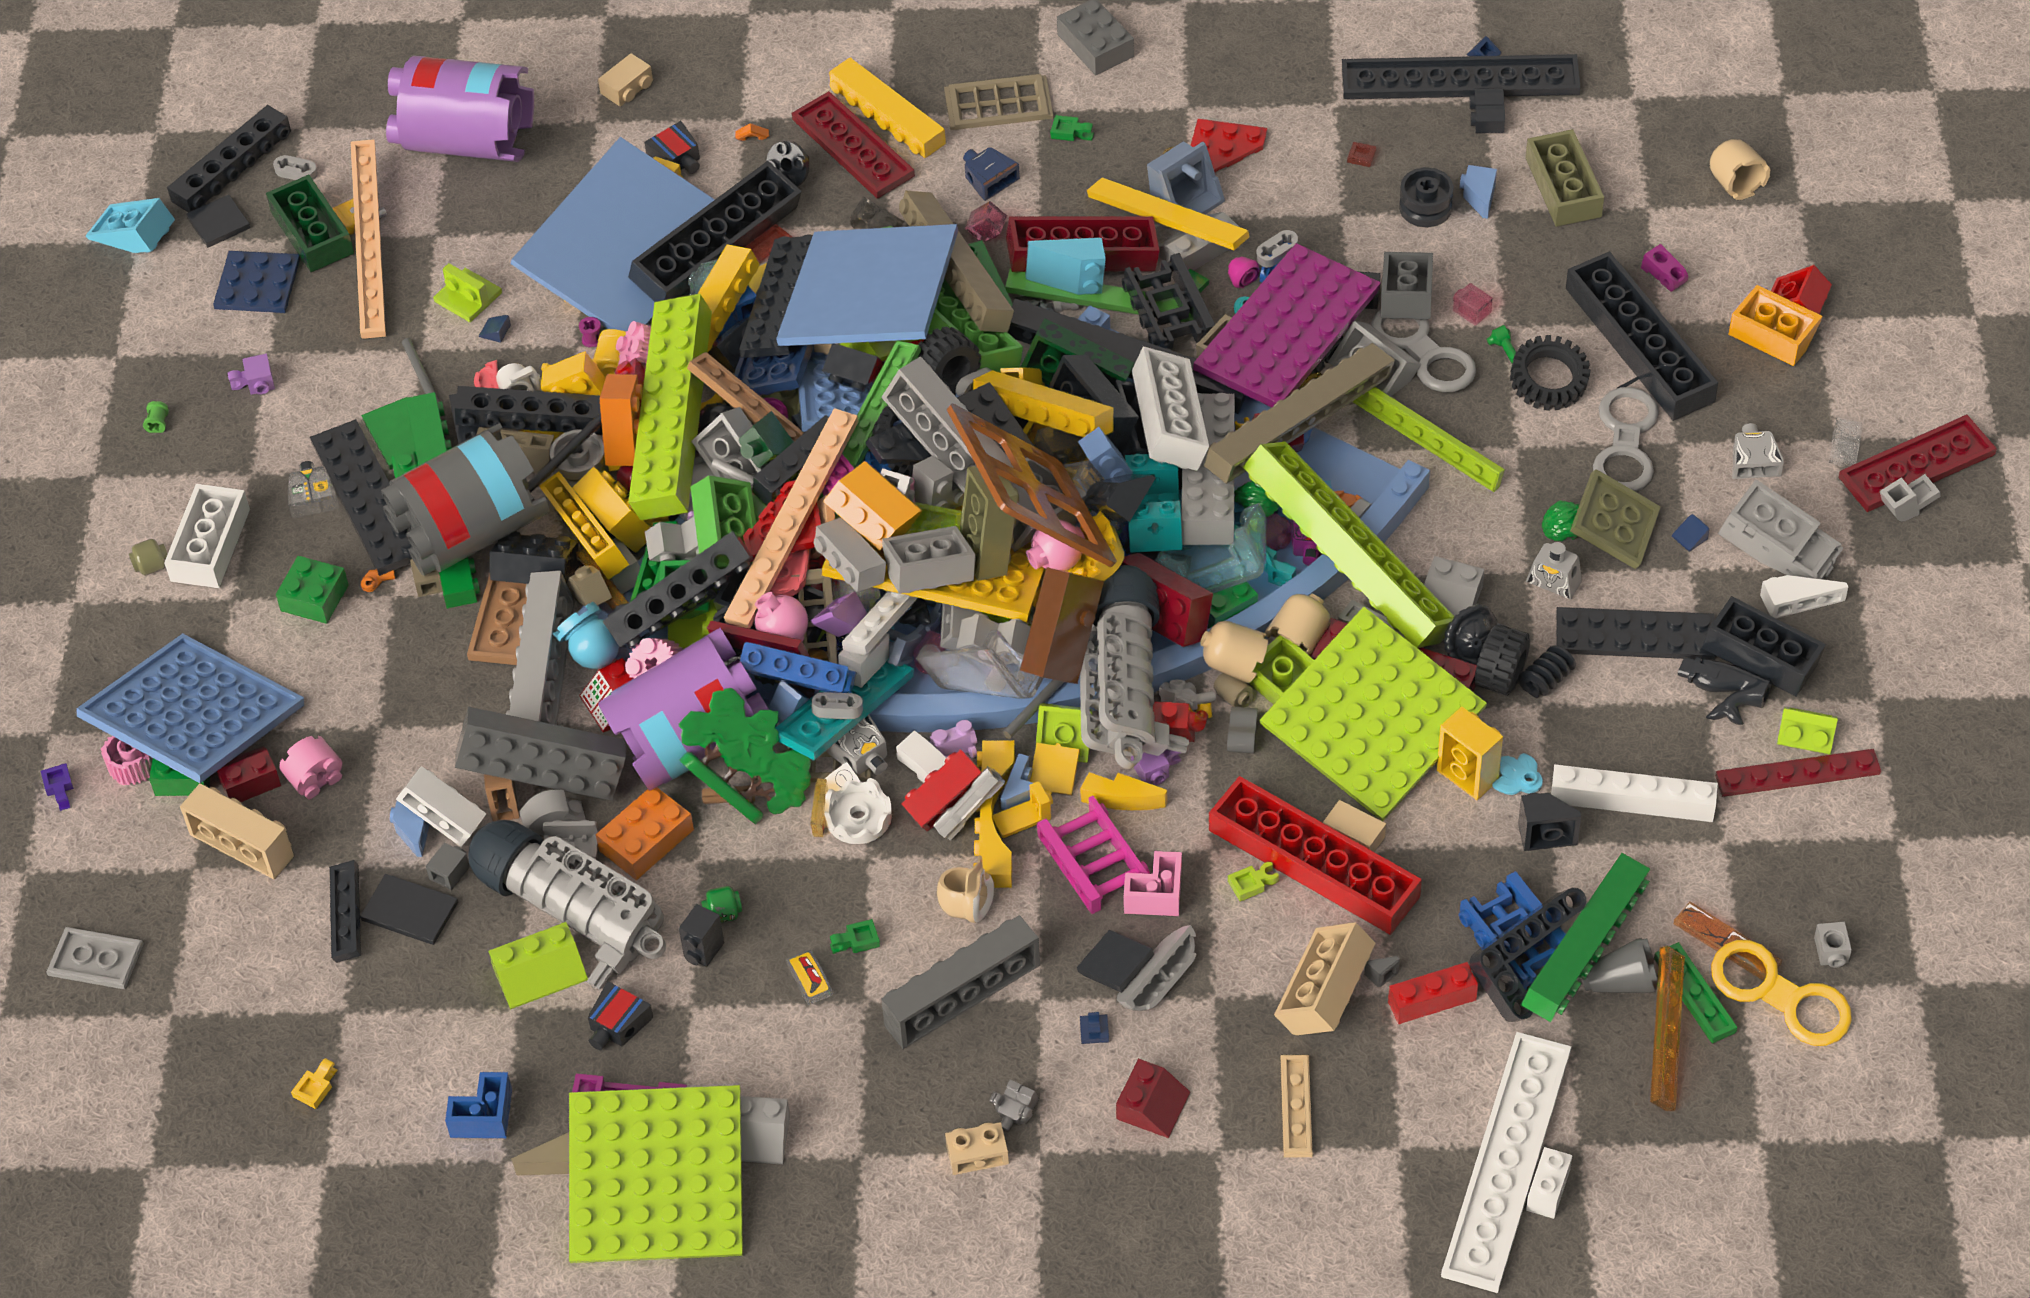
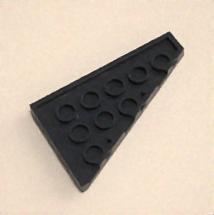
M990 382L957 397L972 414L1034 446ZM903 422L868 438L866 445L879 464L899 463L901 465H909L911 462L919 463L931 457V454ZM995 441V442L1000 446V448L1002 449V451L1005 453V451H1004L1003 447L1001 446V444L998 443L997 441Z

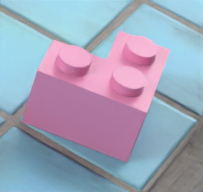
M1154 851L1153 874L1125 873L1124 914L1179 916L1182 852Z

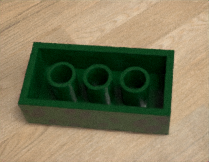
M309 174L266 193L272 215L310 272H314L354 254L350 234Z
M1044 318L1020 368L1040 369L1042 372V382L1050 385L1063 355H1088L1113 385L1116 380L1126 381L1134 362Z

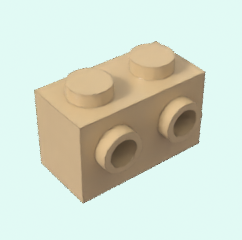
M1001 1122L994 1124L984 1123L979 1127L969 1129L958 1128L952 1132L945 1133L946 1147L953 1175L1009 1164L1008 1150Z

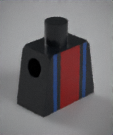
M682 121L677 122L644 142L646 154L652 158L656 156L680 164V169H685L689 174L696 173L700 168V164L697 162L700 159L698 144Z
M608 981L588 1016L590 1029L594 1031V1034L588 1040L589 1043L600 1051L609 1040L623 1047L653 1019L651 1004Z

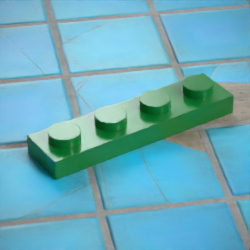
M1675 943L1655 952L1654 960L1710 1042L1713 1044L1735 1034L1737 1026L1680 943Z

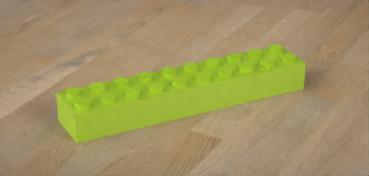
M701 294L654 302L628 502L640 520L688 513L696 450L691 441L698 433L704 382L689 371L687 367L691 360L707 352L712 311Z
M1286 441L1261 444L1243 466L1249 473V478L1266 491L1265 494L1270 500L1279 504L1283 509L1284 515L1294 520L1300 526V531L1317 544V549L1334 562V566L1339 572L1349 577L1353 587L1363 592L1370 599L1369 603L1371 606L1380 610L1387 617V622L1392 627L1398 629L1407 641L1416 648L1441 643L1445 638L1447 626L1453 620L1454 615Z

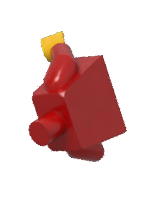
M1154 702L1155 722L1169 725V734L1185 737L1189 742H1195V732L1202 731L1206 726L1208 718L1212 717L1211 702L1198 704L1196 712H1193L1187 703Z

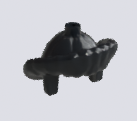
M1481 604L1469 606L1459 611V614L1455 615L1453 620L1449 622L1443 640L1445 643L1444 648L1449 657L1477 665L1488 634L1498 624L1489 606Z

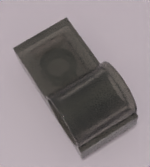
M865 197L861 199L850 217V224L854 229H874L888 226L902 227L905 222Z

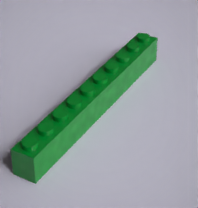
M435 392L406 398L419 466L452 447L450 439L445 440L444 437L449 435L446 420L441 421V416H445L443 402H437ZM467 557L439 572L447 609L477 603L476 594L480 593L478 579L472 578V573H476L474 558Z

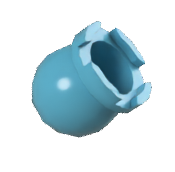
M591 602L585 606L588 609L580 616L575 612L557 628L559 631L553 634L559 642L568 641V650L573 660L589 669H602L611 664L619 652V645L603 623V620L598 619L601 609L595 602Z

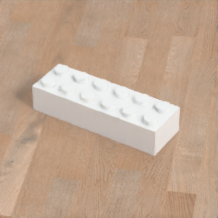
M1143 346L1132 369L1149 457L1160 463L1166 462L1177 465L1182 469L1189 468L1197 471L1209 448L1190 359Z

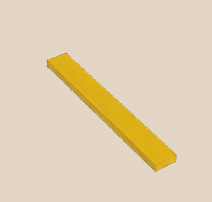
M1101 178L1087 190L1089 198L1139 216H1153L1155 222L1231 250L1237 249L1249 238V232L1246 229L1105 178Z

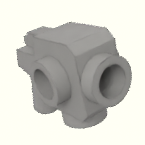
M1172 680L1170 683L1164 682L1159 688L1161 702L1187 703L1192 710L1197 709L1198 704L1216 700L1214 691L1196 694L1195 686L1191 682L1185 683L1183 680Z

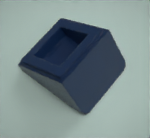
M1485 36L1466 55L1499 56L1502 52Z
M509 315L488 318L479 337L501 343L511 326Z
M1691 514L1672 534V537L1690 552L1708 540L1710 529L1694 514Z

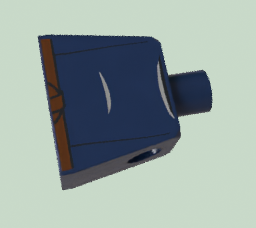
M992 147L985 149L979 154L973 149H969L963 156V160L966 162L964 164L965 178L984 201L1020 179L1019 164Z

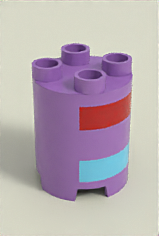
M424 56L410 57L405 63L404 68L392 67L389 72V95L398 97L397 115L391 114L387 121V141L389 143L401 144L408 151L514 162L520 161L524 156V150L512 147L518 129L532 128L534 115V89L520 86L518 78L520 73L528 74V68Z
M721 628L711 632L694 644L610 692L611 695L598 702L615 735L622 733L635 755L632 764L649 791L689 771L680 761V758L686 752L694 753L701 760L705 757V748L699 745L687 746L682 743V729L679 727V723L690 711L709 713L711 711L709 704L713 692L723 691L725 688L734 689L745 701L746 717H752L760 710H769L759 693L747 700L745 699L746 695L757 689L740 660L737 659L727 666L724 664V662L736 656V653ZM716 742L710 744L711 750L717 745Z

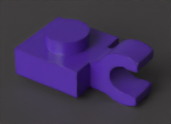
M64 763L41 770L47 796L55 795L60 811L71 808L66 791L74 788L67 764Z

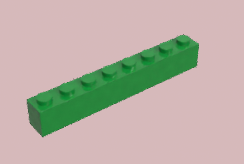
M1624 853L1620 854L1530 986L1522 1002L1523 1007L1549 1022L1554 1019L1557 1013L1560 1015L1564 1013L1570 1002L1567 999L1568 996L1574 998L1582 984L1579 982L1580 978L1586 980L1593 968V965L1590 963L1592 961L1595 963L1599 961L1605 950L1602 945L1608 946L1616 934V931L1613 929L1615 927L1621 928L1627 917L1625 911L1631 912L1639 899L1636 897L1637 893L1643 895L1650 881L1646 877L1650 868Z

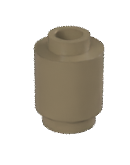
M1224 673L1220 674L1214 682V689L1217 695L1230 705L1246 707L1252 701L1253 689L1245 682Z

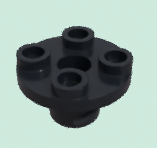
M785 140L774 144L769 150L767 161L776 167L796 187L806 180L810 161L809 156L799 144Z

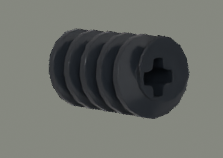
M1559 645L1550 646L1532 665L1526 668V671L1519 675L1520 686L1534 698H1538L1539 694L1546 696L1549 693V689L1555 688L1556 683H1560L1563 677L1570 673V670L1576 668L1575 659L1563 647Z

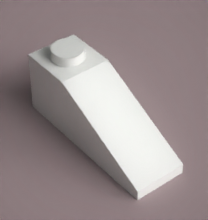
M1786 575L1778 578L1772 577L1763 581L1760 596L1770 616L1779 618L1845 601L1848 585L1845 582Z

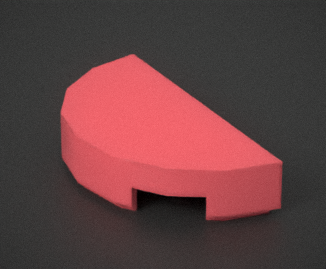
M497 360L486 363L479 373L476 372L474 378L475 387L499 388L496 381L498 373Z

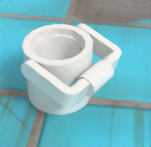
M508 364L502 367L496 375L499 389L542 391L540 375L532 366L525 368L521 364Z

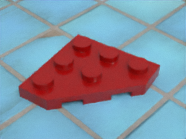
M1197 119L1190 146L1195 147L1204 142L1207 146L1214 172H1217L1242 161L1244 157L1263 150L1267 128Z
M796 480L786 482L783 485L779 496L774 502L770 501L758 516V522L743 535L745 546L754 559ZM817 502L790 553L815 547L816 526L821 525Z

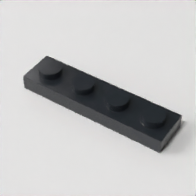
M355 860L329 867L331 958L336 963L361 956L359 865Z

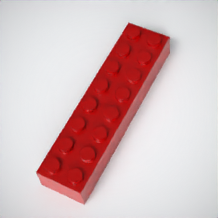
M1241 776L1236 779L1209 812L1210 832L1264 863L1272 862L1273 868L1389 935L1392 934L1420 898L1421 878Z

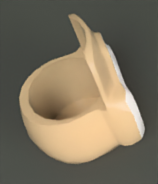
M978 856L977 864L971 869L962 867L951 868L941 875L937 885V898L941 909L947 915L967 919L971 923H977L986 916L991 907L994 896V882L990 874L985 872L983 868L982 856Z

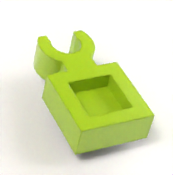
M1266 862L1262 864L1260 870L1255 871L1251 865L1228 875V883L1241 902L1264 892V884H1276L1279 881V874H1266L1273 870L1272 862Z

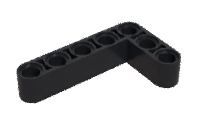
M1572 887L1557 893L1471 956L1469 964L1472 972L1506 1021L1518 1022L1531 1017L1533 1014L1532 1011L1522 1006L1527 991L1508 963L1583 910L1586 905V896L1581 889ZM1567 896H1569L1573 902L1572 908L1566 902ZM1546 911L1551 914L1552 922L1547 920ZM1525 926L1530 928L1531 938L1526 935ZM1504 941L1510 944V953L1505 950ZM1483 956L1489 959V968L1484 965ZM1499 979L1505 983V991L1500 989L1498 985ZM1515 1002L1518 1003L1521 1008L1520 1015L1515 1012Z

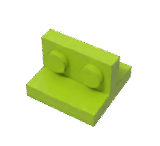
M448 263L442 269L446 285L433 299L437 304L471 323L502 294V288L466 267L460 270Z
M1040 703L1036 743L1048 745L1059 743L1062 747L1080 749L1078 762L1088 763L1090 748L1083 743L1081 738V707ZM1089 708L1091 715H1093V709Z
M1784 706L1777 744L1831 754L1838 717Z

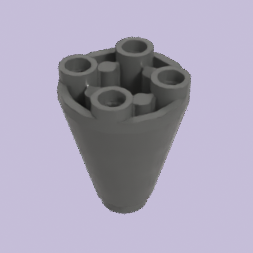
M1635 939L1601 957L1597 963L1591 962L1590 964L1593 965L1590 974L1586 980L1582 979L1585 991L1592 990L1593 992L1654 993L1655 990L1661 989L1648 939Z

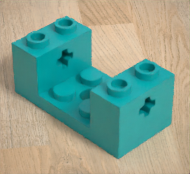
M1149 454L1125 455L1126 463L1133 472L1132 474L1152 475L1155 477L1154 482L1129 522L1130 552L1182 550L1178 466L1166 462H1157L1151 459Z

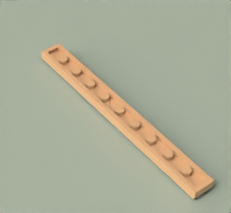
M375 140L352 141L351 160L360 333L362 339L386 337Z
M833 409L724 616L726 623L751 628L758 611L755 603L762 595L770 592L859 422L857 415Z

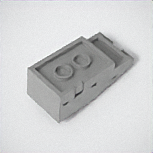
M1757 479L1729 514L1718 533L1760 563L1790 576L1824 579L1834 568L1833 565L1836 562V558L1843 550L1841 543L1818 528L1821 524L1819 521Z

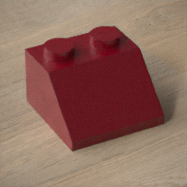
M264 746L233 758L216 771L229 799L235 798L239 802L281 786L277 770L268 750Z
M1138 1058L1117 1100L1116 1119L1169 1138L1191 1092L1164 1067Z

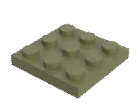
M1595 469L1589 477L1570 531L1636 569L1641 565L1660 506Z

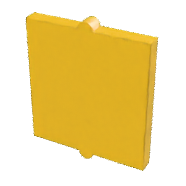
M1036 743L1032 774L1029 782L1035 783L1039 781L1043 789H1048L1050 794L1059 793L1072 796L1080 749L1062 747L1059 743L1056 745Z

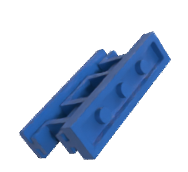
M749 642L744 643L740 662L748 674L777 681L783 680L789 684L822 692L852 693L857 672L849 670L844 665Z
M1516 871L1506 876L1505 883L1501 881L1497 884L1496 893L1499 896L1498 898L1483 906L1475 896L1471 897L1469 902L1467 899H1464L1460 903L1459 919L1465 927L1470 926L1474 931L1475 940L1480 947L1489 943L1503 933L1502 931L1510 928L1542 905ZM1513 899L1519 906V909L1507 914L1503 908L1511 905ZM1546 911L1547 920L1552 922V916ZM1494 914L1498 920L1491 923L1490 927H1488L1483 919ZM1525 926V930L1531 938V930L1528 926ZM1560 926L1543 938L1550 945L1551 949L1539 954L1535 948L1543 944V939H1541L1521 954H1526L1529 958L1528 961L1521 964V968L1515 960L1508 963L1526 991L1527 987L1531 986L1537 977L1534 971L1545 966L1566 935ZM1504 941V948L1510 953V944Z

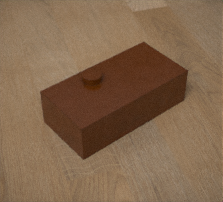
M1046 567L1020 671L1043 678L1078 684L1104 581Z

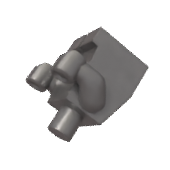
M1009 1080L1003 1095L994 1091L989 1099L995 1105V1109L1000 1117H1003L1001 1121L1002 1129L1009 1132L1013 1123L1018 1125L1025 1124L1032 1117V1110L1039 1100L1034 1090L1022 1086L1013 1080Z

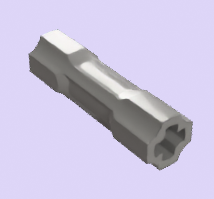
M987 766L974 780L972 787L934 823L933 826L937 829L938 833L944 838L951 840L964 827L967 819L982 803L990 799L1003 786L1005 781L996 770Z

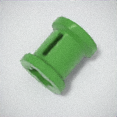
M152 401L147 405L148 415L143 422V427L149 433H163L166 428L164 420L169 413L168 406L160 401Z

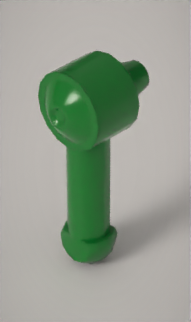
M1502 325L1493 329L1491 336L1486 340L1489 345L1496 344L1502 346L1512 364L1516 350L1511 343L1510 330Z

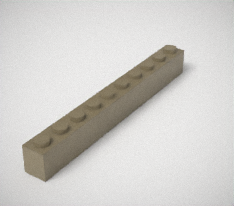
M905 190L904 197L899 203V212L910 227L953 224L931 192ZM958 231L944 278L980 331L1008 333L1014 310Z
M1374 343L1365 348L1358 349L1353 356L1348 359L1344 358L1337 366L1327 369L1317 379H1311L1306 386L1300 390L1296 389L1286 399L1279 400L1269 410H1263L1252 421H1246L1235 432H1229L1218 443H1212L1206 452L1207 457L1204 466L1223 482L1229 483L1246 472L1243 466L1261 444L1285 441L1287 444L1389 378L1395 360Z

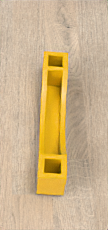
M1014 740L982 741V751H977V767H982L981 771L983 772L988 766L996 770L1005 781L1003 786L976 810L980 811V817L975 818V834H979V840H974V856H982L983 868L992 877L994 888H1012V852L997 834L992 815L998 796L1006 786L1015 764Z

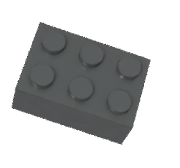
M1089 0L1057 16V35L1095 76L1134 57V38L1098 0Z
M1384 251L1381 318L1431 319L1433 253Z

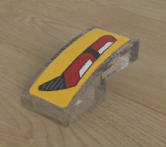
M811 949L785 960L808 1005L834 995Z

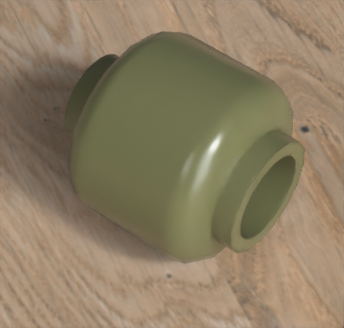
M148 539L132 546V552L128 555L135 572H140L146 576L165 568L164 559H166L168 554L164 544L158 545L155 539Z

